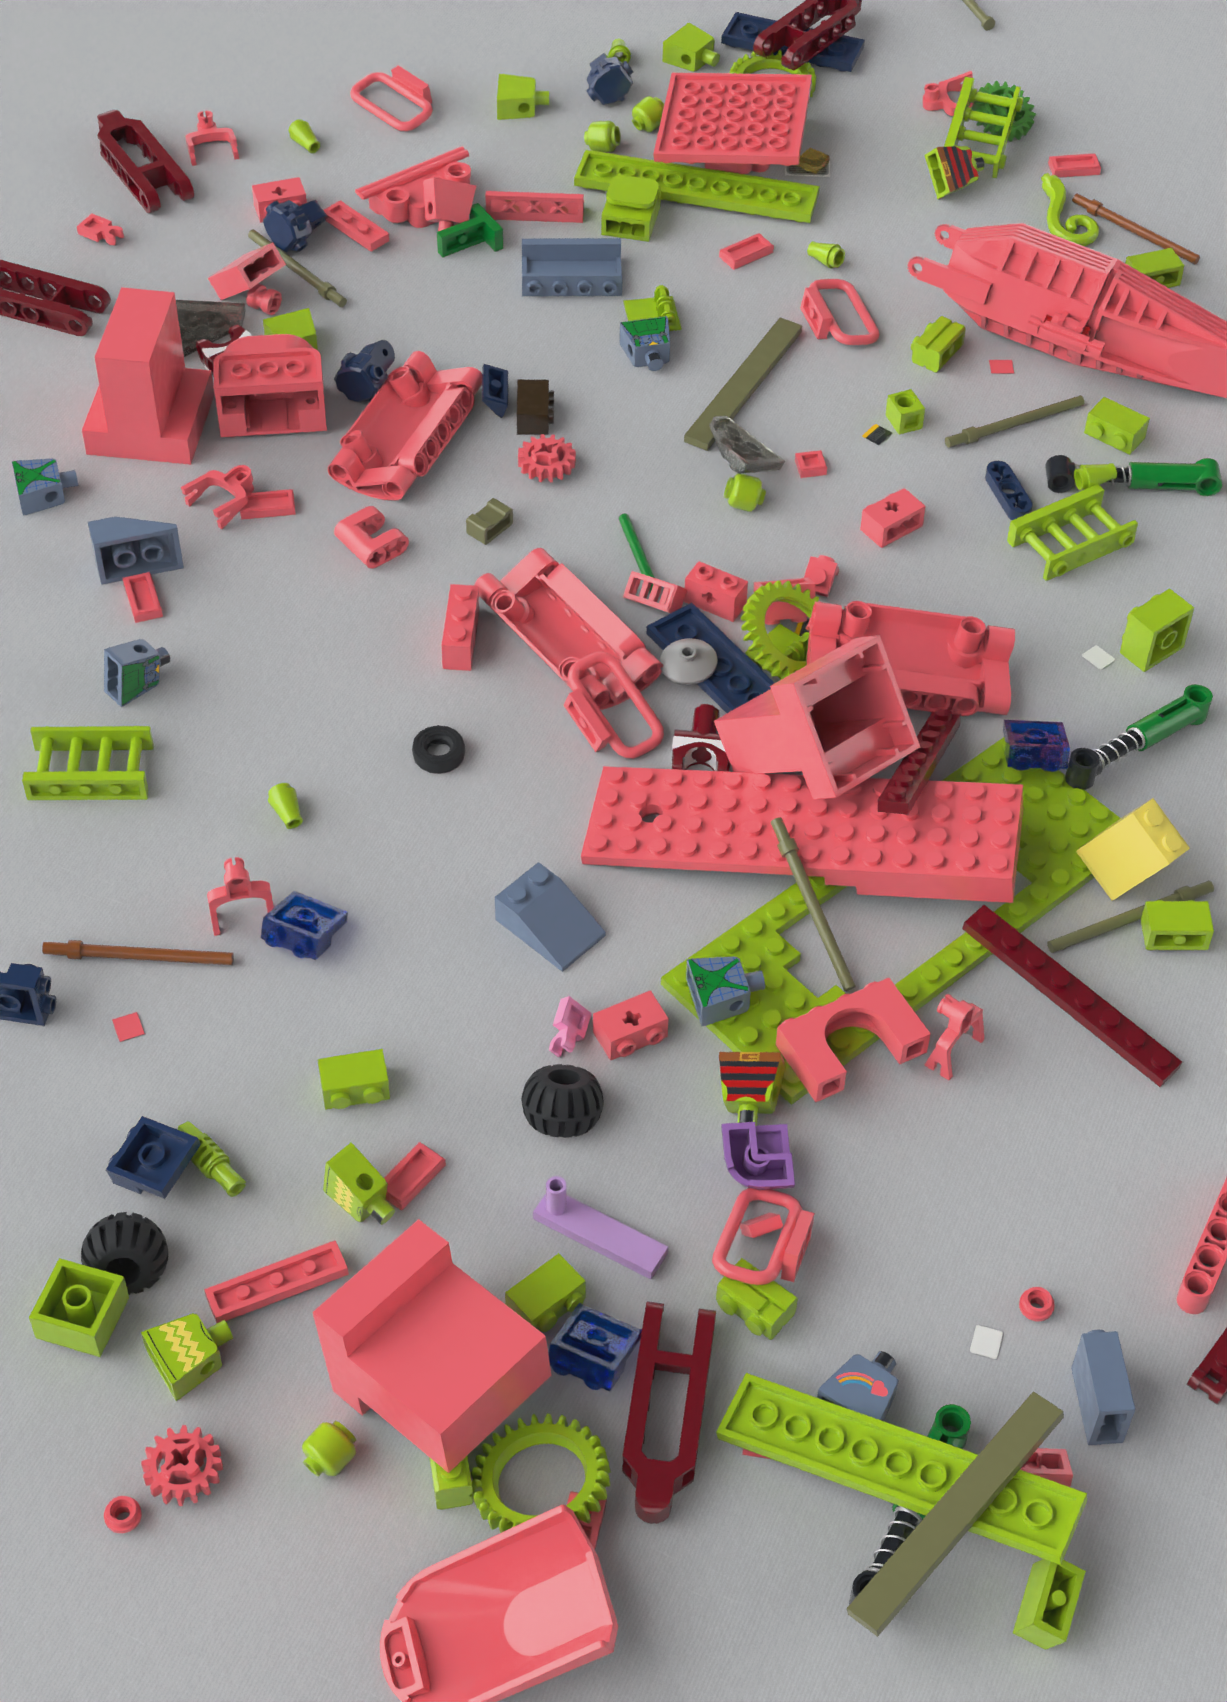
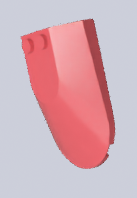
M560 1505L431 1565L415 1575L396 1596L399 1600L389 1620L385 1619L380 1639V1659L384 1676L393 1693L402 1702H497L613 1653L618 1623L599 1557L573 1510L566 1505Z

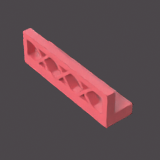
M486 191L485 194L486 212L494 220L583 223L584 194Z

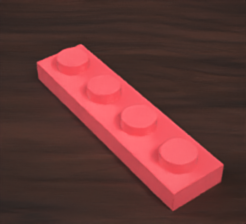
M334 1240L204 1289L217 1324L222 1320L228 1321L347 1276L349 1273L338 1244Z

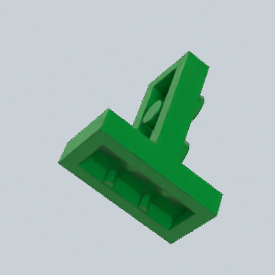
M479 203L471 206L470 220L437 232V250L442 257L482 242H486L495 252L503 249V228Z

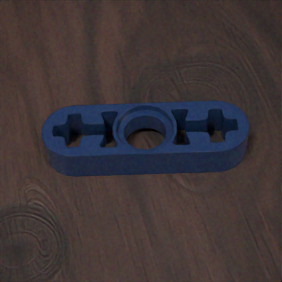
M1003 461L990 462L987 465L985 480L1008 518L1014 520L1031 513L1032 501L1011 467ZM1011 489L1015 491V493L1009 494L1003 492L1002 490Z

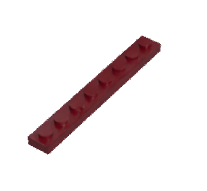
M949 710L931 712L917 735L920 748L905 756L878 799V812L909 815L960 727L961 714H952Z
M986 905L979 908L964 922L962 929L1157 1086L1161 1087L1180 1068L1182 1061Z

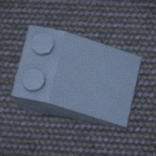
M117 516L88 522L101 585L123 581L124 577L147 572L153 575L184 568L176 524Z
M539 862L495 896V920L562 972L606 936L604 929L562 879Z

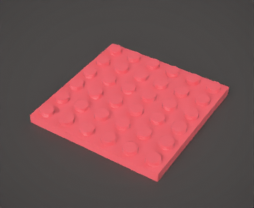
M672 73L653 153L654 162L799 165L812 86V75Z

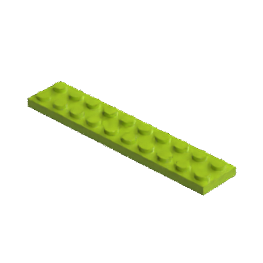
M585 150L574 177V186L604 191L608 190L611 179L617 175L649 178L657 181L659 186H661V200L807 223L811 222L820 186L674 163L654 162V160L591 150Z
M748 1373L745 1374L716 1431L717 1438L721 1441L923 1515H927L978 1456V1454ZM1019 1470L968 1531L1061 1565L1087 1503V1493Z

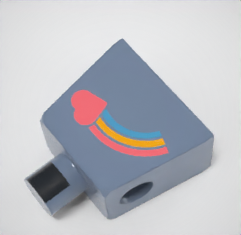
M879 1351L872 1362L860 1354H855L818 1389L817 1398L884 1421L895 1398L899 1382L895 1376L890 1374L896 1366V1361L890 1354L884 1351Z

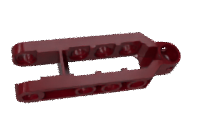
M806 0L762 31L754 42L753 51L755 54L767 58L785 45L789 48L785 55H782L781 64L794 71L856 26L855 15L861 11L862 0ZM824 16H831L827 20H822L821 24L813 30L810 29L804 32Z
M110 110L98 114L100 131L97 137L101 141L100 155L147 213L158 211L161 208L160 198L155 189L166 185L182 201L194 198L193 186L188 176L141 120L125 118L118 110ZM123 138L126 143L137 145L142 151L143 157H147L151 163L137 167L117 141Z
M0 260V315L75 336H84L92 327L93 321L91 317H88L87 314L78 309L100 314L111 303L109 293L98 285Z
M646 1302L622 1454V1472L636 1488L635 1512L642 1521L650 1524H658L665 1521L671 1512L673 1495L694 1482L716 1310L699 1308L693 1353L690 1355L658 1350L664 1303ZM655 1370L689 1375L678 1456L671 1461L649 1459L642 1452Z

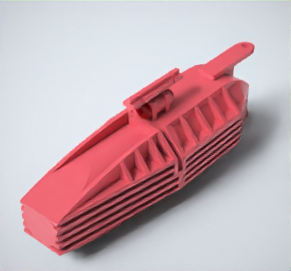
M1024 223L972 227L966 230L954 225L940 224L935 230V239L941 245L943 244L945 247L953 250L949 264L944 265L926 257L920 258V256L913 257L908 262V272L914 278L916 277L920 281L943 289L982 329L1075 365L1227 398V321L1116 258ZM941 231L948 232L949 238H944ZM914 264H920L922 271L916 270Z

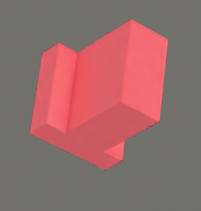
M121 287L94 357L99 387L82 428L86 454L191 465L215 395L211 370L185 367L175 292Z
M880 635L851 640L770 686V690L714 720L733 772L764 774L802 771L812 799L837 798L920 748Z
M419 1219L312 1312L333 1392L362 1416L370 1408L373 1409L448 1473L552 1376L546 1336L454 1265L449 1242Z

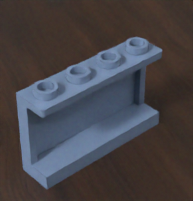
M621 238L522 239V296H622Z

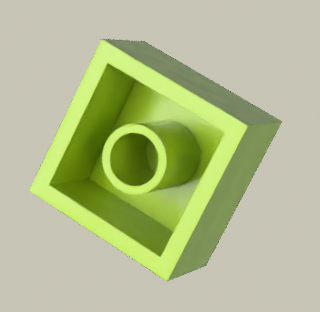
M1170 588L1161 594L1154 595L1140 607H1134L1127 615V624L1122 636L1123 641L1120 653L1140 670L1146 672L1184 648L1194 607Z
M59 1258L29 1316L35 1338L101 1357L129 1300L125 1279L120 1275Z

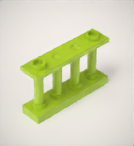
M965 76L944 147L958 146V142L964 139L997 145L996 155L972 151L973 158L980 156L985 164L993 165L992 177L997 178L999 169L1004 170L1007 155H1004L1016 112H1021L1024 98L1020 97L1021 87L1016 86L1013 98L978 92L974 88V78ZM978 101L1009 107L1010 109L1008 116L1004 117L973 111L969 106L970 103ZM969 120L1003 126L1004 129L1002 136L967 130L964 127V122H969Z
M1096 484L1010 521L1007 542L1013 548L1023 543H1029L1046 561L1043 579L1048 581L1123 547L1130 546L1134 543L1138 522L1133 520L1120 525L1101 507L1105 490L1099 484ZM1094 514L1110 531L1098 535L1082 518ZM1072 524L1088 540L1077 545L1060 527ZM1050 533L1066 550L1054 554L1038 537Z
M150 726L31 727L30 732L35 751H40L37 772L23 773L22 782L27 800L148 799L149 790L145 771H139L141 751L154 750ZM112 750H129L127 771H109ZM52 751H70L67 771H49ZM82 751H99L97 771H79Z

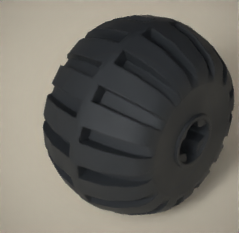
M554 1064L553 1066L548 1065L536 1070L525 1083L521 1097L523 1112L529 1124L538 1132L552 1137L569 1138L587 1133L599 1120L604 1105L602 1089L596 1077L586 1069L575 1067L574 1065Z
M119 1212L115 1216L111 1214L101 1219L89 1230L82 1244L81 1262L82 1265L123 1276L128 1294H137L144 1292V1288H151L164 1273L168 1262V1246L164 1234L153 1221L147 1217L143 1218L141 1214L132 1213V1215H127V1212Z

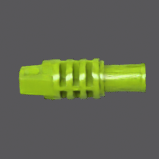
M190 1121L179 1125L177 1130L195 1136L200 1141L201 1145L191 1159V1162L197 1166L206 1178L215 1179L230 1197H234L242 1192L246 1186V1181L230 1166L229 1157L206 1133H202Z

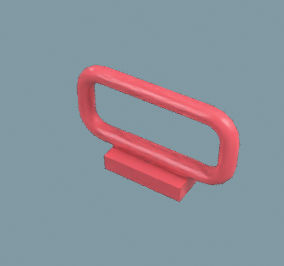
M399 65L391 70L393 77L383 72H375L365 76L352 87L350 94L355 103L399 131H410L417 128L433 112L429 85ZM374 82H382L420 106L423 111L413 119L402 122L360 95V92Z
M842 279L815 280L809 287L805 288L800 309L817 339H827L828 332L830 331L838 342L845 345H869L878 340L880 335L879 329L851 283ZM840 289L846 292L869 334L848 335L843 333L819 290Z
M598 651L578 660L570 667L568 682L573 692L569 693L564 707L595 752L605 748L607 743H609L618 755L634 759L648 753L661 744L664 737V728L660 720L620 662L613 655ZM598 663L606 664L650 726L652 736L634 747L626 746L580 681V673Z
M752 1188L743 1190L734 1203L714 1250L712 1263L715 1269L727 1278L753 1285H764L774 1281L782 1269L781 1279L794 1282L811 1239L815 1213L802 1210L797 1199L780 1191ZM755 1200L783 1206L789 1210L769 1264L763 1271L746 1269L726 1261L749 1203Z

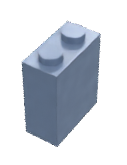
M1092 1330L1081 1335L1071 1367L1087 1444L1123 1443L1136 1409L1118 1331Z

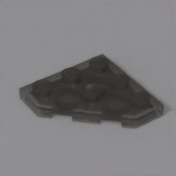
M176 300L184 357L197 351L196 341L205 339L213 343L228 335L230 327L234 325L242 327L246 312L245 303Z
M728 416L713 417L709 424L722 458L730 463L729 467L733 471L743 474L768 472L782 468L785 460Z

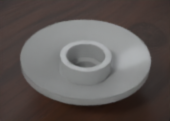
M692 638L677 640L668 645L662 652L660 662L663 664V668L661 667V670L666 678L677 684H698L707 680L717 668V654L712 646L702 640Z

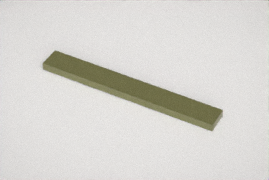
M780 317L685 433L684 442L708 451L802 333V325Z
M1033 1391L847 1607L848 1615L878 1637L1064 1418L1063 1410Z

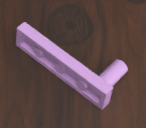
M554 1176L547 1180L546 1194L533 1211L534 1220L652 1279L668 1254V1246L567 1196L566 1181L563 1178Z

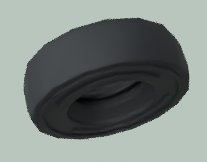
M431 726L416 735L412 745V754L415 763L421 769L429 773L441 774L454 770L462 763L465 755V744L462 736L455 729L448 726ZM437 743L446 744L450 747L448 753L439 756L430 754L427 749L429 746Z

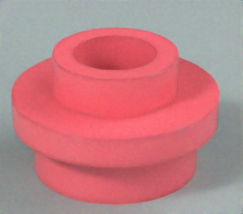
M1032 1287L1026 1290L1021 1295L1019 1301L1020 1311L1026 1318L1032 1321L1048 1319L1053 1314L1055 1307L1051 1294L1042 1287ZM1031 1304H1039L1042 1308H1035Z
M128 1496L115 1497L109 1502L104 1511L105 1524L115 1533L132 1531L137 1527L142 1517L139 1503ZM123 1512L130 1514L126 1519H117L118 1515Z

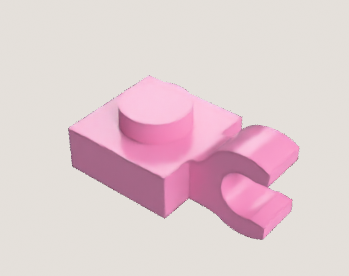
M570 996L560 1000L553 1026L559 1030V1033L551 1041L549 1051L557 1057L562 1055L563 1049L571 1053L576 1042L584 1039L592 1014Z

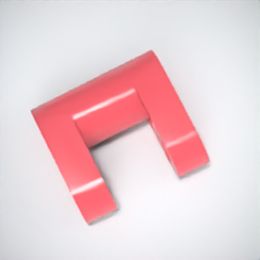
M374 506L365 507L342 519L336 525L334 531L335 536L368 568L372 569L401 555L409 545L408 537L397 528L391 529L375 538L370 536L380 530L385 522L384 515Z

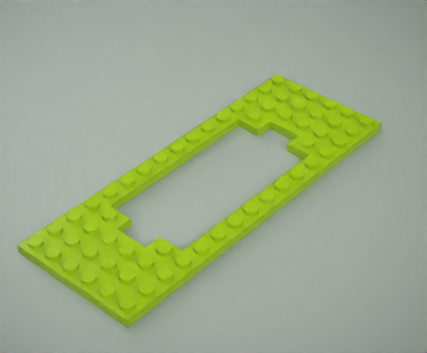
M1011 732L941 780L1023 785L1024 810L1019 846L1021 850L1018 854L1017 871L1032 883L1014 896L1013 903L1005 902L993 911L1020 933L1095 878L1076 851L1120 819L1119 816L1087 791L1069 786L1065 780V774ZM808 876L820 906L847 887L825 885L824 877ZM797 882L687 958L737 957L740 959L744 973L762 971L765 989L750 992V1005L746 1012L706 1026L733 1052H780L776 1046L777 1027L789 1018H797L808 1013L816 1006H825L834 1002L840 996L846 994L835 985L817 998L787 971L800 962L801 953L781 937L780 934L810 913ZM965 932L897 982L895 986L914 1012H916L993 953ZM686 959L661 977V985L699 1019L686 981ZM845 1027L831 1033L826 1041L844 1066L880 1038L875 1033L864 1028ZM782 1055L786 1064V1070L779 1094L792 1105L806 1095L808 1091Z

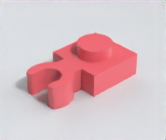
M93 213L77 226L79 235L96 242L105 239L107 244L116 245L115 237L124 238L121 227L112 226V221Z

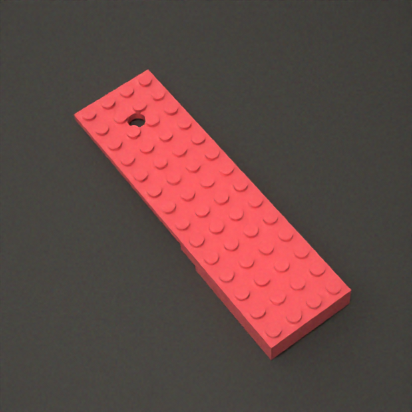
M603 766L581 853L582 864L793 875L786 857H782L777 847L779 841L770 823L773 819L782 817L790 837L794 838L799 848L797 853L807 876L824 877L825 885L856 886L858 895L1013 903L1024 810L1023 785L928 780L909 815L878 812V799L890 779L868 778L837 798L812 799L804 775ZM659 814L653 822H644L642 820L645 816Z

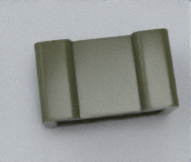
M492 498L479 512L467 517L466 533L487 545L513 524V509Z

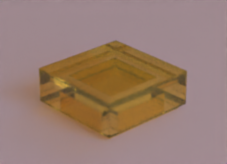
M810 147L800 155L799 165L796 166L817 174L829 163L830 156Z

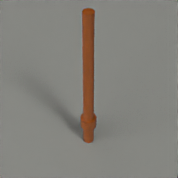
M1078 193L1072 199L1073 203L1087 209V213L1095 217L1099 215L1164 249L1172 248L1177 256L1193 264H1197L1200 259V255L1103 207V203L1095 199L1090 200Z
M69 940L68 943L43 942L42 946L43 954L66 955L68 959L80 960L82 957L219 965H233L234 954L230 952L83 944V941Z

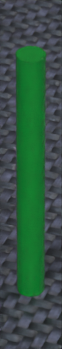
M626 513L621 514L618 520L641 574L655 578L629 515ZM651 584L649 594L651 593L653 584Z

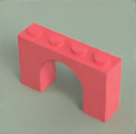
M889 977L879 982H871L863 989L852 994H844L836 1001L825 1006H816L802 1016L789 1018L777 1027V1048L815 1102L844 1090L847 1071L826 1041L827 1037L834 1031L845 1027H860L875 1033L883 1041L899 1065L927 1053L931 1035Z

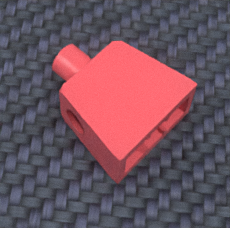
M436 177L423 180L425 218L427 221L439 223L438 231L468 221L476 185Z

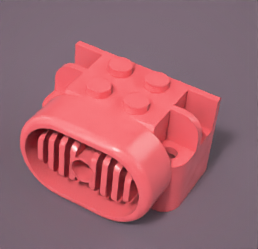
M291 334L246 336L230 343L223 353L214 358V393L220 437L327 431L321 354L303 338Z

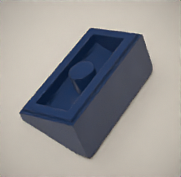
M483 364L482 401L500 418L503 417L508 407V370Z

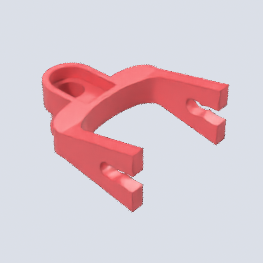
M972 71L941 81L939 84H926L924 87L923 108L928 111L943 109L946 114L953 116L957 103H954L949 98L947 92L961 91L963 84L960 83L964 82L965 76L973 78Z
M203 111L197 114L199 120L197 124L198 131L185 136L192 166L197 165L194 146L212 141L229 142L234 160L239 159L237 139L231 128H217L216 123L213 122V113L211 111H205L206 117L203 116Z
M246 465L235 466L226 474L211 470L182 486L181 490L186 496L184 499L189 507L209 486H219L229 491L235 498L213 510L215 517L218 518V527L223 529L248 503L246 493L254 491L252 484L253 476L251 469Z
M235 857L236 865L232 864V858L227 859L224 862V869L226 870L224 874L225 886L215 888L207 893L214 936L220 935L217 908L224 903L238 899H264L266 901L270 926L276 925L269 882L250 881L249 872L244 868L245 864L242 858Z
M946 994L945 999L941 1000L937 1012L950 1018L948 1028L939 1038L935 1049L924 1065L934 1070L939 1063L941 1065L940 1075L950 1080L953 1077L951 1050L961 1035L966 1033L971 1025L974 1029L972 1032L973 1039L982 1043L985 1038L983 1009L964 1000L958 1001L950 994Z

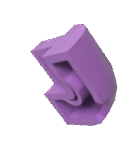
M755 1122L721 1124L726 1167L730 1175L744 1187L757 1190L795 1187L787 1124L755 1126Z

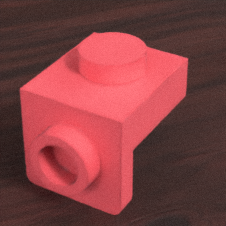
M828 556L810 557L804 578H809L815 583L816 594L825 597L829 596L835 575L838 576L839 573L838 564L835 563L833 558Z

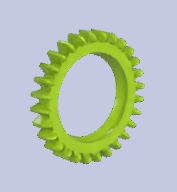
M781 50L778 51L777 55L772 54L767 58L756 56L754 51H752L751 58H749L748 54H745L743 59L738 58L737 62L733 63L729 72L751 74L762 69H779L791 74L812 75L810 97H813V92H815L816 74L809 62L805 63L794 71L788 69L781 64Z
M777 580L774 584L768 582L765 586H761L747 599V603L743 607L745 613L741 616V620L746 622L742 625L741 630L750 631L744 636L743 640L753 641V644L748 647V651H758L754 661L764 659L765 663L762 669L765 670L772 666L771 676L774 677L781 672L782 680L805 667L806 661L790 659L773 645L765 627L767 609L773 602H786L799 608L810 619L815 601H819V597L816 596L811 599L809 589L802 593L800 584L792 588L790 581L782 585L781 581Z
M547 1413L544 1422L540 1424L537 1416L532 1414L529 1426L521 1418H518V1430L514 1431L508 1424H505L506 1437L503 1438L494 1432L492 1439L495 1446H490L488 1443L483 1444L484 1456L476 1455L477 1467L472 1468L473 1480L471 1482L476 1508L479 1509L481 1518L488 1520L492 1530L499 1527L500 1533L538 1516L521 1514L506 1507L501 1500L498 1487L501 1472L507 1462L518 1452L534 1445H559L572 1451L580 1459L585 1471V1482L578 1495L566 1505L573 1510L577 1519L589 1524L591 1522L589 1511L599 1512L601 1510L599 1500L607 1499L605 1487L611 1485L609 1478L611 1469L606 1450L601 1446L599 1437L597 1435L592 1436L591 1429L588 1426H584L581 1430L577 1419H573L571 1425L568 1426L566 1416L562 1414L558 1422L554 1424L552 1415Z

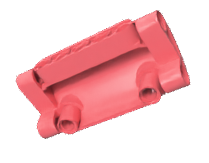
M414 351L402 367L396 368L388 375L387 380L346 435L341 438L340 444L342 448L328 466L329 475L345 487L373 498L382 500L402 499L415 479L427 474L472 410L475 401L474 396L482 386V373L474 367L437 371L428 355L421 351Z
M536 548L531 551L500 581L493 574L486 573L479 577L474 584L479 586V597L570 689L571 687L568 682L570 667L578 660L598 651L613 655L620 662L640 692L652 684L662 673L661 667L663 668V664L646 649L645 644L569 569L562 563L559 564L543 548ZM598 663L584 670L579 675L580 681L600 710L616 706L630 698L606 664Z
M815 601L809 630L806 666L855 638L880 635L907 709L928 712L949 710L952 714H961V716H970L976 712L999 715L1008 714L1011 704L1009 659L1015 643V629L991 625L986 627L982 620L973 616H958L871 604L862 601H852L842 609V605Z

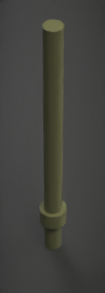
M254 229L248 233V237L260 247L272 243ZM276 246L286 266L316 288L323 298L332 300L340 307L346 305L347 299L336 292V288L329 282H323Z
M1079 395L978 428L972 426L963 429L962 433L946 437L945 444L948 448L962 443L971 444L977 442L981 437L1084 405V398Z
M782 817L775 818L770 823L779 841L777 847L781 856L787 859L843 990L849 991L856 987L798 856L799 848L794 838L790 837Z
M1208 880L1192 887H1181L1176 889L1174 894L1158 900L1195 901L1196 898L1213 892L1214 886ZM1145 905L1047 942L1048 949L1051 953L1141 920Z

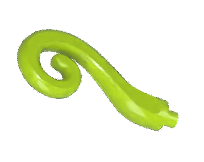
M1045 173L1041 180L1043 182L1042 189L1050 199L1047 210V225L1050 233L1082 246L1092 244L1099 234L1097 222L1087 215H1073L1065 222V229L1060 222V215L1066 201L1065 186L1058 176H1050L1049 173ZM1076 226H1084L1088 230L1082 234H1074Z

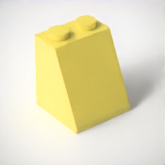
M1154 798L1117 820L1076 852L1111 901L1172 863L1190 848Z

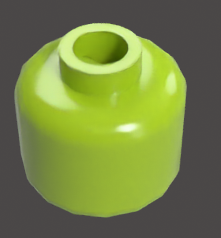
M647 96L632 109L633 125L640 131L643 129L647 132H653L660 126L664 103L657 97Z
M612 121L592 122L584 133L585 144L589 145L591 151L613 152L621 142L620 129Z
M737 473L734 477H729L724 491V498H727L729 506L751 512L756 508L757 504L762 505L766 490L762 489V481L758 477Z
M338 1421L333 1423L322 1422L302 1444L303 1453L307 1457L303 1464L318 1477L322 1473L328 1476L338 1475L356 1454L355 1436Z

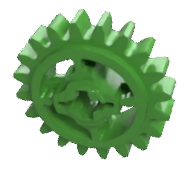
M995 81L993 86L987 83L978 92L1013 98L1016 85L1010 88L1007 82L1000 86L998 81ZM1023 90L1020 91V97L1024 98ZM1030 97L1024 98L1021 112H1016L1015 122H1013L1008 139L1009 142H1012L1014 137L1020 140L1023 135L1026 136L1035 122L1033 119L1036 113L1032 112L1035 106L1028 104ZM975 101L971 107L973 111L1004 117L1008 116L1010 109L1009 107ZM977 122L976 124L977 126L983 125L985 127L984 133L989 131L993 135L1002 136L1003 126Z

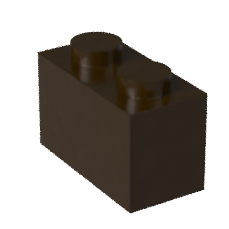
M517 379V435H549V424H554V408H549V406H554V391L549 390V380Z

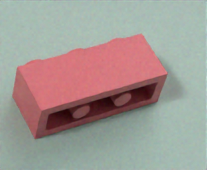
M450 584L441 645L443 669L471 671L480 611L479 586Z

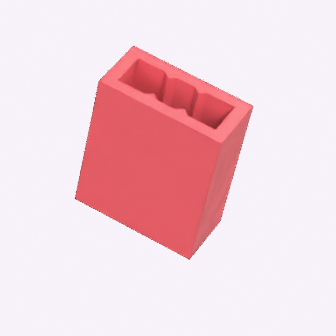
M272 242L242 255L210 276L208 280L220 300L251 289L284 267L286 263Z

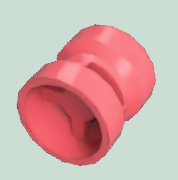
M260 283L249 289L246 298L248 306L254 309L261 308L262 312L269 315H274L278 311L282 301V295L279 291L272 288L267 289L266 286Z

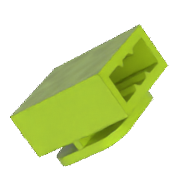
M627 175L614 176L610 181L606 193L607 200L601 215V235L649 242L661 207V186H659L657 181L649 178Z

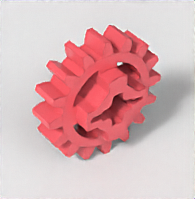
M541 434L540 439L532 436L531 443L524 441L523 448L518 449V467H521L522 474L529 473V479L538 477L539 482H542L544 478H548V481L551 483L555 477L563 480V474L570 475L571 469L575 468L576 451L572 449L571 442L565 444L564 437L556 440L554 434L550 438H546L544 434Z
M182 1425L180 1433L177 1434L170 1427L167 1429V1438L163 1439L157 1435L154 1437L156 1448L146 1447L145 1452L148 1459L141 1462L143 1472H145L143 1478L146 1486L151 1485L150 1490L154 1497L162 1493L165 1504H168L173 1497L177 1498L179 1506H183L187 1497H190L195 1504L198 1502L197 1494L199 1492H203L208 1496L211 1494L209 1483L219 1484L220 1482L217 1472L223 1470L222 1459L219 1458L222 1456L219 1445H214L211 1434L202 1438V1431L199 1427L193 1433H188L186 1425ZM206 1457V1466L203 1472H201L200 1467L204 1464L203 1459ZM163 1458L165 1463L160 1467L161 1472L158 1473L159 1465Z

